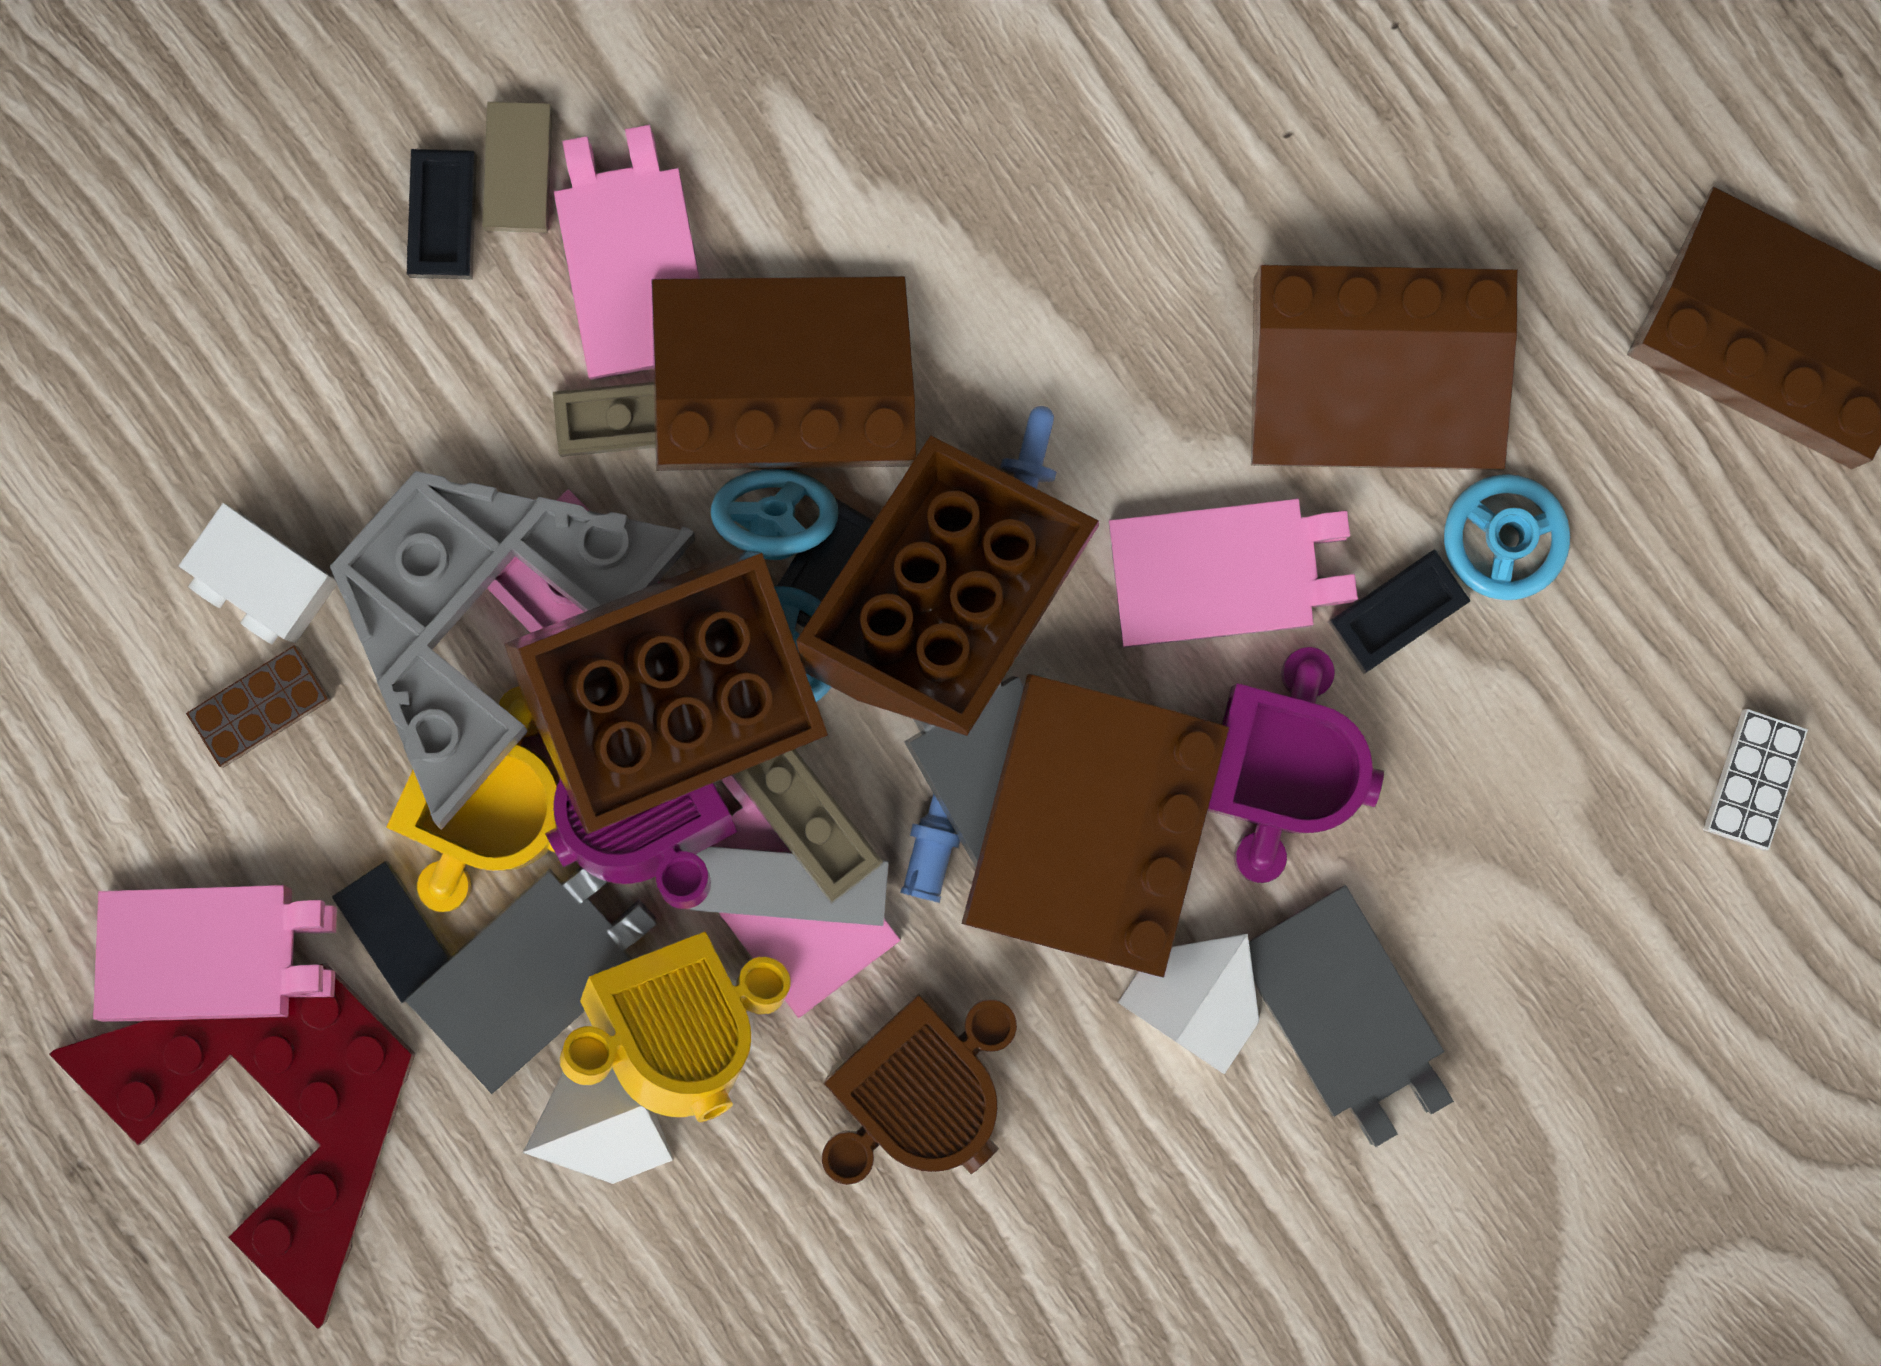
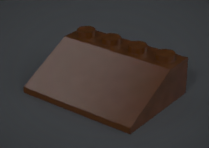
M1712 187L1627 356L1850 469L1873 461L1881 445V271L1716 187Z
M1260 265L1253 278L1251 466L1504 470L1517 340L1518 269Z
M905 276L651 280L656 471L909 467L916 458L915 394Z
M930 435L796 640L805 673L859 702L968 736L1099 527V520Z
M741 550L504 643L528 709L587 834L828 736L763 554L760 552Z
M1027 674L961 924L1164 978L1229 727L1165 708Z

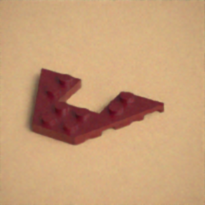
M327 963L320 964L323 966V970H333ZM336 972L334 997H289L288 1017L142 1021L55 1049L49 1054L138 1146L145 1144L233 1057L320 1147L228 1238L317 1329L327 1322L328 1312L344 1264L348 1260L356 1227L363 1215L376 1175L375 1170L398 1109L397 1103L416 1054Z

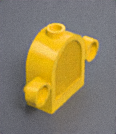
M520 686L507 691L500 699L499 705L525 725L528 732L441 830L433 821L414 770H412L386 828L443 853L439 861L433 862L423 869L417 882V891L421 901L434 911L449 912L460 908L466 903L472 888L470 876L465 870L466 865L492 871L514 870L536 862L549 850L555 853L545 833L557 827L554 818V795L560 777L550 763L542 756L521 746L524 738H531L540 733L525 702Z
M706 931L591 975L587 980L580 1002L592 1026L577 1028L567 1036L560 1054L562 1071L575 1083L593 1085L605 1079L611 1068H613L625 1091L633 1100L646 1109L670 1117H689L695 1115L698 1122L714 1119L733 1106L728 1094L733 1088L750 1051L751 1026L746 1012L769 1014L776 1011L783 1004L789 992L791 984L789 973L779 961L770 957H757L744 965L734 986Z

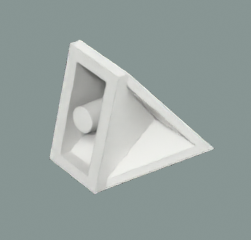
M1248 934L1173 946L1164 978L1138 971L1117 1003L1225 1074L1259 1023Z
M611 1068L605 1079L593 1085L575 1083L563 1072L523 1153L612 1184L673 1160L656 1113L641 1106L630 1097L619 1082L613 1068Z

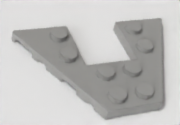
M415 471L330 565L358 637L375 674L388 711L397 728L408 760L421 787L432 819L441 830L528 731L525 725L435 653L433 648L514 557H517L583 612H586L657 584L696 540L695 534L691 529L682 527L681 530L630 520L627 515L614 512L602 514L587 511L580 505L538 497L535 500L497 492V489L494 487L471 482L464 485L449 482L442 476Z

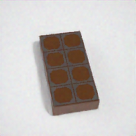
M293 645L188 711L186 715L218 766L224 768L331 701V698L300 648Z

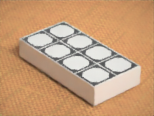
M1749 709L1742 710L1703 830L1763 851L1769 850L1808 729Z

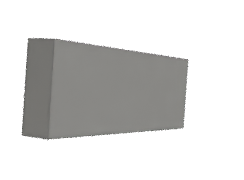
M710 846L696 854L704 861L710 873L711 889L706 899L701 904L690 908V910L883 926L889 861L882 860L883 865L831 904L792 853Z

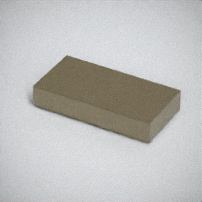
M487 102L482 227L485 231L548 233L553 112L551 104Z

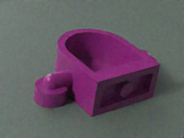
M1304 647L1298 649L1284 661L1281 677L1285 688L1291 693L1290 697L1238 683L1233 685L1230 690L1221 724L1229 727L1208 811L1257 824L1255 833L1243 837L1234 851V864L1237 871L1243 878L1251 882L1267 883L1275 880L1284 871L1287 863V853L1283 843L1280 841L1282 831L1307 834L1335 828L1353 816L1361 805L1375 807L1380 796L1384 780V770L1373 768L1371 752L1361 731L1350 719L1340 712L1315 704L1316 698L1324 694L1331 687L1335 676L1332 660L1324 651L1318 648Z
M560 778L554 795V818L557 827L546 832L545 835L563 867L577 861L591 875L617 884H633L656 877L657 887L668 904L679 909H689L701 904L711 889L710 873L704 861L696 854L736 833L737 830L727 807L714 784L711 783L587 834Z

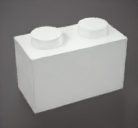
M222 503L179 564L180 568L194 577L188 586L192 591L218 608H221L226 600L247 613L240 623L270 644H273L278 636L296 643L337 585L333 576L242 513Z

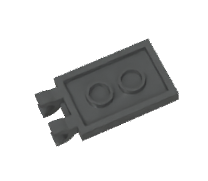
M1011 676L1000 683L968 736L913 719L920 732L904 741L975 867L977 866L1024 689L1019 677Z
M580 866L562 882L549 868L411 992L405 1001L485 1088L493 1094L585 1011L580 1000L589 976L633 959L625 949L638 941L656 925V917L640 899L634 902L611 924L588 899L607 881L591 875Z
M1346 885L1249 941L1254 984L1331 1116L1335 1117L1350 1108L1370 1145L1377 1147L1398 1135L1387 1114L1378 1103L1409 1084L1423 1110L1431 1115L1454 1102L1443 1082L1428 1062L1445 1051Z

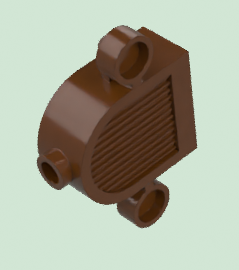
M917 994L824 1081L823 1084L862 1125L857 1131L848 1130L836 1133L827 1141L822 1153V1164L826 1174L835 1182L845 1185L862 1181L868 1176L873 1167L874 1150L879 1145L899 1163L920 1171L939 1172L963 1165L970 1174H973L983 1166L999 1149L990 1139L995 1126L998 1108L993 1080L985 1065L976 1055L982 1050L987 1052L1002 1050L1012 1042L1016 1034L1017 1022L1010 1007L996 999H985L977 1002L967 1013L965 1031L958 1036L920 994Z

